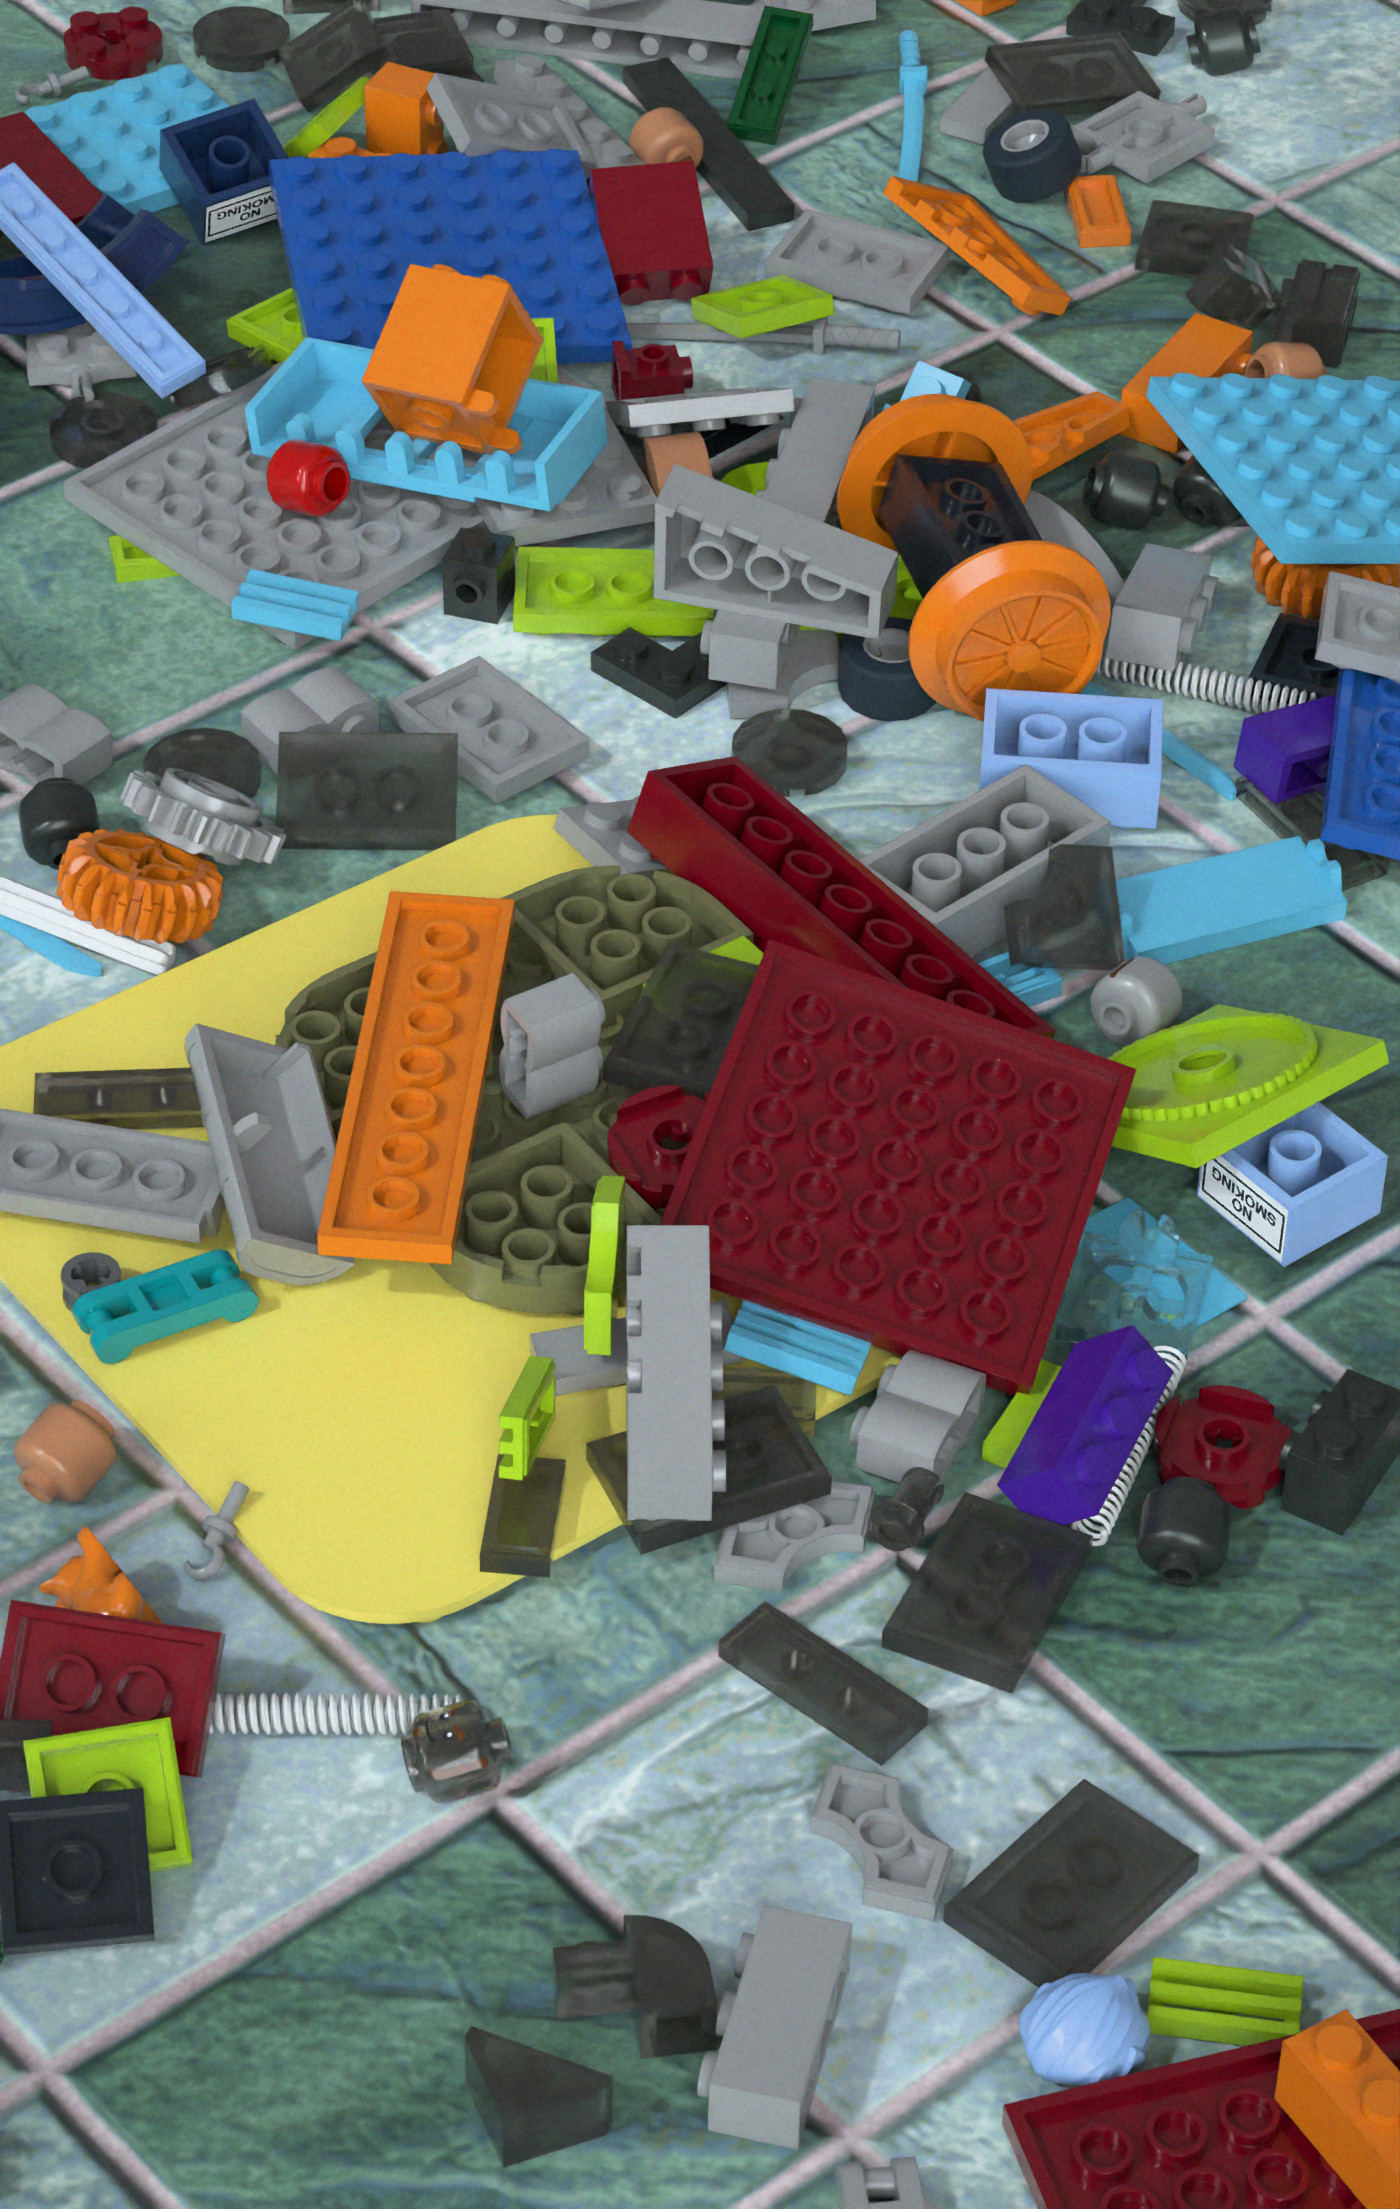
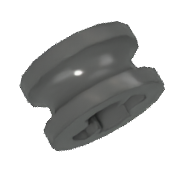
M99 1252L83 1253L68 1260L61 1271L63 1302L66 1308L72 1312L74 1303L83 1294L120 1282L121 1268L118 1262L111 1256ZM89 1283H97V1284H98L97 1286H94V1287H86V1284H89Z

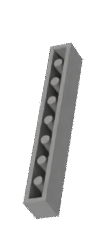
M411 0L412 38L629 66L668 57L680 72L741 80L764 8L704 0H642L588 11L557 2L556 0ZM805 50V54H804V57H803V60H802L800 69H801L802 64H803L804 59H805L806 50Z
M811 377L803 398H794V411H791L790 428H783L780 434L778 459H770L766 472L765 490H758L756 496L837 528L839 524L837 493L840 479L846 467L852 445L864 427L874 418L875 387ZM714 609V621H705L700 642V653L702 655H709L708 679L776 690L800 625Z

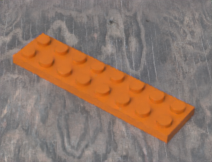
M390 891L317 1234L318 1255L452 1265L514 927L515 899Z

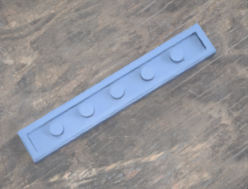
M14 162L0 170V230L162 399L206 373L205 360Z

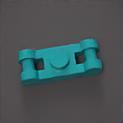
M218 1249L85 1293L74 1303L72 1315L80 1329L86 1334H91L90 1345L98 1359L105 1364H114L127 1358L134 1347L224 1317L227 1321L231 1322L242 1321L255 1312L259 1299L250 1283L245 1279L239 1278L240 1269L232 1255L227 1250Z

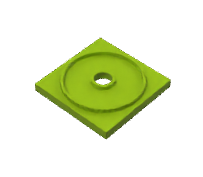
M1217 1004L1179 1025L1147 1035L1144 1039L1136 1040L1107 1058L1137 1069L1112 1147L1198 1168L1387 1065L1389 1059L1384 1039L1302 1022L1299 1018L1285 1016L1284 1014L1255 1012Z

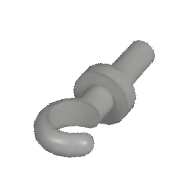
M82 66L57 77L52 71L45 74L46 81L42 83L31 82L20 86L16 90L15 99L20 104H28L30 99L27 95L30 94L43 96L52 93L54 97L62 95L61 88L89 78L88 70L85 66Z
M234 1481L217 1516L210 1515L206 1517L202 1528L208 1534L202 1546L208 1551L213 1552L211 1562L202 1569H194L189 1560L185 1563V1571L195 1580L210 1579L218 1574L223 1567L225 1553L221 1544L223 1541L232 1542L238 1532L232 1523L249 1491V1487L245 1484Z

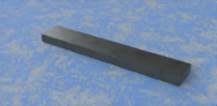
M668 57L623 67V83L647 112L659 107H670L682 113L698 130L703 138L704 152L696 170L747 230L751 231L794 220L795 204Z

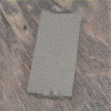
M0 1108V1211L199 1244L204 1235L217 1237L221 1228L223 1210L227 1209L224 1198L221 1195L210 1142Z

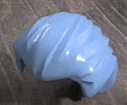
M1076 1973L1069 1974L1052 1983L1046 1982L1037 1990L1033 1999L1024 2008L1018 2021L1026 2055L1033 2067V2071L1045 2081L1086 2085L1128 2075L1129 2073L1142 2070L1145 2066V2056L1151 2041L1148 2017L1139 2004L1133 1981L1129 1978H1124L1121 1974L1104 1976Z

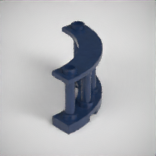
M105 193L93 209L75 225L139 292L151 285L173 263L188 243L186 239L149 211L141 208L134 215ZM25 255L0 260V334L30 335L46 333L88 322Z

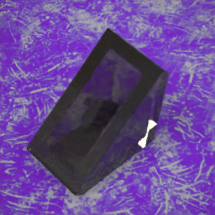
M473 2026L469 2028L464 2037L466 2086L503 2168L607 2135L612 2125L613 2076Z

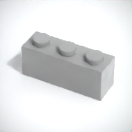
M1146 543L1113 605L1106 658L1174 671L1182 653H1192L1197 631L1202 632L1207 610L1212 611L1214 607L1219 578L1210 576L1213 556Z
M764 1905L755 1934L743 1932L738 1945L734 1967V1977L741 1978L737 1993L725 1991L723 1994L716 2024V2036L723 2037L719 2053L706 2051L698 2079L697 2096L709 2099L708 2131L796 2150L799 2149L850 1971L852 1923Z

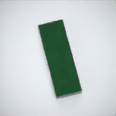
M764 6L726 124L738 139L770 145L776 144L814 25L813 14Z

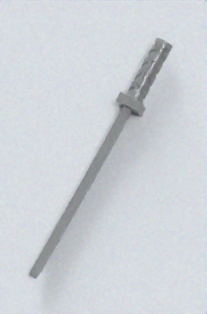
M828 317L816 319L814 326L793 325L742 339L706 323H627L631 340L674 339L813 344V354L824 355L826 345L850 346L854 348L865 347L867 349L881 348V350L899 351L901 341L900 330L828 324Z

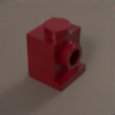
M622 340L612 341V389L616 400L684 394V389L693 388L690 356L679 357L676 345L647 344L640 348L625 350Z

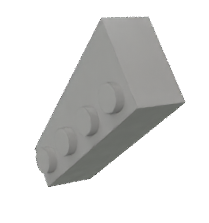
M674 464L655 502L654 598L879 640L896 600L897 551Z
M627 1225V1521H711L712 1492H726V1450H712V1441H724L725 1407L724 1400H712V1391H723V1350H711V1343H721L722 1304L721 1302H710L709 1225Z

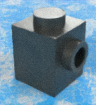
M460 527L442 559L444 614L498 625L515 594V537L495 534L485 529Z

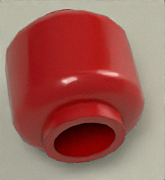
M299 439L283 443L274 452L266 471L267 489L272 501L283 510L316 517H323L332 513L346 498L351 483L347 464L343 455L336 448Z

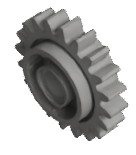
M167 768L163 778L150 771H146V773L135 770L134 773L130 772L120 797L123 800V805L132 808L131 812L147 817L143 826L154 836L194 855L200 852L210 855L215 862L226 865L239 866L245 857L257 863L264 861L272 864L273 861L276 862L287 836L283 833L284 830L273 825V821L260 817L263 807L252 798L217 781L180 769Z

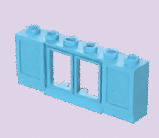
M309 337L303 340L245 406L252 454L272 458L274 452L283 443L299 439L336 448L344 457L350 473V479L473 503L476 502V498H482L549 512L557 503H562L608 444L602 391L528 378L508 426L509 429L517 431L522 439V447L515 454H508L502 450H497L492 455L484 453L472 468L464 466L460 446L453 441H445L436 451L435 460H430L428 458L439 446V443L417 438L412 443L411 438L401 431L395 432L385 443V451L365 447L364 439L384 416V413L361 382L374 349Z

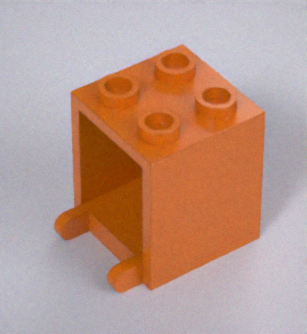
M410 264L361 382L396 432L401 431L409 437L443 444L445 441H453L462 449L492 455L497 450L505 451L508 454H515L522 447V439L517 431L509 429L508 426L544 339L530 318V314L525 310L515 294L512 285L506 280L489 274L483 275L482 278L462 275L457 270L441 264H435L432 268Z

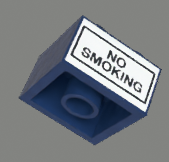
M255 99L160 129L159 169L202 245L278 219L269 181V159H288L289 157Z

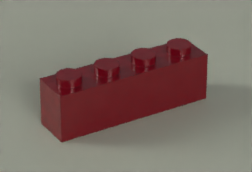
M23 111L0 118V170L14 162L74 225H77L93 209L103 195Z

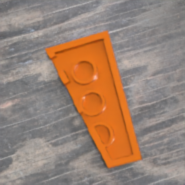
M891 176L883 194L1012 298L1011 303L1015 307L1035 316L1039 315L1040 311L1063 315L1071 297L970 195Z
M1099 391L1013 420L1023 433L1031 451L1033 461L1032 481L1130 427L1129 407Z

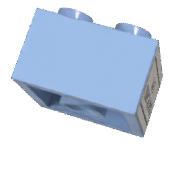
M1317 1102L1200 1166L1197 1196L1283 1267H1286L1380 1214L1388 1156L1327 1107Z

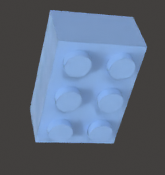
M986 688L979 791L1026 764L1110 820L1111 826L1125 829L1135 827L1156 829L1162 774L1164 699Z

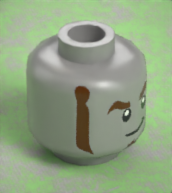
M1143 956L1127 959L1096 983L1090 997L1091 1013L1096 1026L1105 1037L1118 1045L1127 1046L1136 1040L1144 1039L1147 1035L1167 1029L1177 1021L1183 1007L1182 990L1177 978L1170 969L1156 959Z

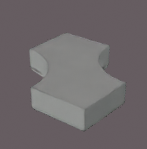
M799 630L776 690L726 682L730 719L789 717L790 705L801 693L817 685L837 682L839 647L836 632L829 630Z
M807 1477L800 1491L792 1499L776 1508L757 1513H731V1515L727 1516L714 1564V1582L783 1592L784 1586L791 1575L798 1568L813 1559L841 1552L864 1553L876 1504V1487Z
M830 1763L811 1815L810 1833L831 1840L842 1847L855 1860L864 1879L862 1905L935 1921L952 1869L954 1849H951L950 1845L926 1836L910 1822L899 1800L900 1778Z

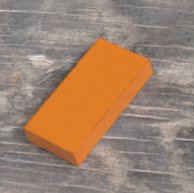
M1076 176L1075 180L1064 189V195L1079 248L1130 246L1131 227L1116 176Z

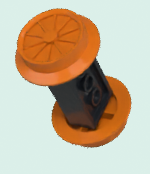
M924 394L905 399L888 407L864 427L852 445L837 493V513L842 530L897 551L923 599L913 618L908 639L910 665L917 681L924 691L936 702L983 722L986 688L1079 694L1097 670L1102 656L1103 642L1110 622V597L1101 574L1092 562L1076 550L1065 545L1042 540L1024 507L1032 484L1033 461L1029 445L1018 426L1007 415L989 405L968 401L954 395Z

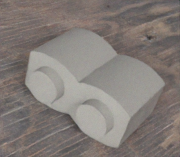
M326 667L304 676L290 689L274 690L259 696L241 711L243 744L283 780L296 779L307 773L314 772L327 762L330 757H341L355 753L370 744L380 734L378 702L339 667Z
M25 684L0 700L1 769L10 773H21L32 786L50 778H67L83 786L113 766L112 732L100 718L80 709L68 708L62 698L56 693L34 684Z
M574 973L507 998L501 1008V1031L505 1045L501 1050L499 1059L501 1085L505 1095L526 1120L589 1095L596 1090L598 1084L599 1070L603 1067V1057L598 1042L601 1034V1024L605 1021V1009L598 993L591 987L586 988Z
M909 1350L903 1356L897 1366L889 1364L880 1379L877 1399L871 1408L866 1406L860 1408L851 1428L850 1444L857 1447L856 1468L930 1494L934 1493L946 1477L957 1451L965 1445L978 1423L984 1409L987 1374Z

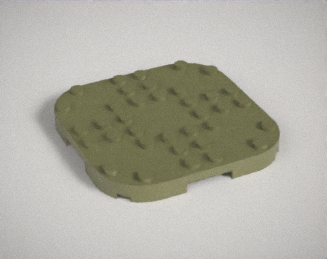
M620 865L587 867L560 873L500 898L515 899V921L452 1265L428 1263L446 1282L463 1292L473 1301L484 1302L520 1312H565L573 1315L584 1313V1290L590 1250L591 1208L597 1182L601 1180L602 1175L619 1176L610 1167L607 1146L609 1127L611 1128L617 1120V1110L625 1100L634 1094L661 1085L684 1086V1095L696 1096L704 1100V1092L708 1094L711 1092L744 1005L680 1036L642 1001L644 983L743 935L754 944V933L715 897L696 884L658 870L654 872L653 881L639 874L620 875ZM377 952L321 976L300 991L285 1009V1024L280 1035H276V1046L289 1049L293 1044L299 1042L311 1047L336 1142ZM574 973L586 988L591 987L598 993L605 1009V1021L601 1024V1034L598 1042L603 1057V1067L599 1070L598 1084L593 1093L526 1120L505 1095L501 1085L499 1059L501 1050L505 1046L501 1031V1008L507 998ZM672 1137L662 1139V1148L668 1150L682 1149L685 1145L689 1144L687 1141L676 1143ZM626 1182L624 1242L620 1265L618 1298L626 1295L627 1225H659L666 1209L651 1208Z

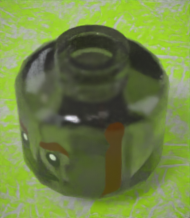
M465 1700L419 1713L412 1720L411 1735L401 1737L403 1758L415 1793L426 1791L428 1796L439 1804H448L497 1789L502 1779L501 1762L513 1759L512 1745L504 1719L498 1717L489 1720L484 1707L473 1700Z

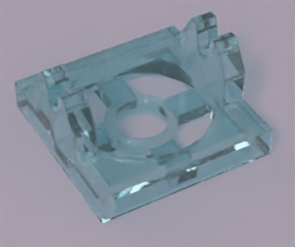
M1135 1209L1122 1221L1118 1238L1085 1231L1058 1318L1056 1340L1075 1344L1133 1324L1153 1348L1156 1346L1173 1347L1179 1350L1188 1361L1213 1271L1214 1256L1178 1250L1180 1232L1170 1216L1162 1214L1157 1227L1151 1229L1145 1225L1143 1210ZM1117 1265L1133 1269L1130 1280L1120 1282L1114 1287L1090 1283L1095 1275L1111 1266ZM1154 1273L1173 1277L1180 1285L1185 1295V1300L1180 1301L1161 1297L1158 1290L1151 1285ZM1139 1294L1132 1310L1122 1308L1120 1299L1122 1296ZM1146 1298L1152 1302L1153 1306L1150 1305ZM1089 1304L1096 1306L1095 1312L1090 1308ZM1157 1318L1170 1320L1166 1324L1156 1326ZM1160 1351V1352H1158V1353L1170 1354V1355L1176 1357V1358L1180 1361L1179 1357H1178L1176 1354H1174V1353H1172V1352H1170V1351ZM1162 1358L1164 1361L1174 1363L1173 1361L1167 1358Z

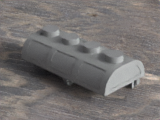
M196 1023L185 1037L184 1049L194 1079L201 1107V1116L210 1142L218 1174V1183L226 1205L240 1266L245 1272L256 1277L292 1285L317 1284L340 1276L355 1265L354 1258L318 1255L317 1234L337 1142L311 1047L296 1042L287 1049Z

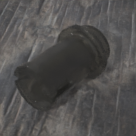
M913 1467L907 1470L902 1477L901 1484L890 1500L879 1503L872 1513L871 1522L873 1525V1536L880 1545L891 1551H903L919 1543L924 1536L925 1520L934 1506L944 1496L943 1485L936 1486L930 1496H928L935 1484L940 1480L935 1473L922 1467Z

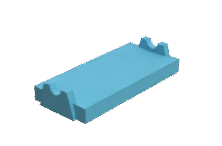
M1300 836L1094 885L1092 886L1090 905L1094 909L1093 919L1122 961L1143 956L1156 959L1162 964H1167L1344 920L1348 900L1342 894L1341 866L1336 860L1328 861L1325 845L1320 838L1308 841L1306 846Z

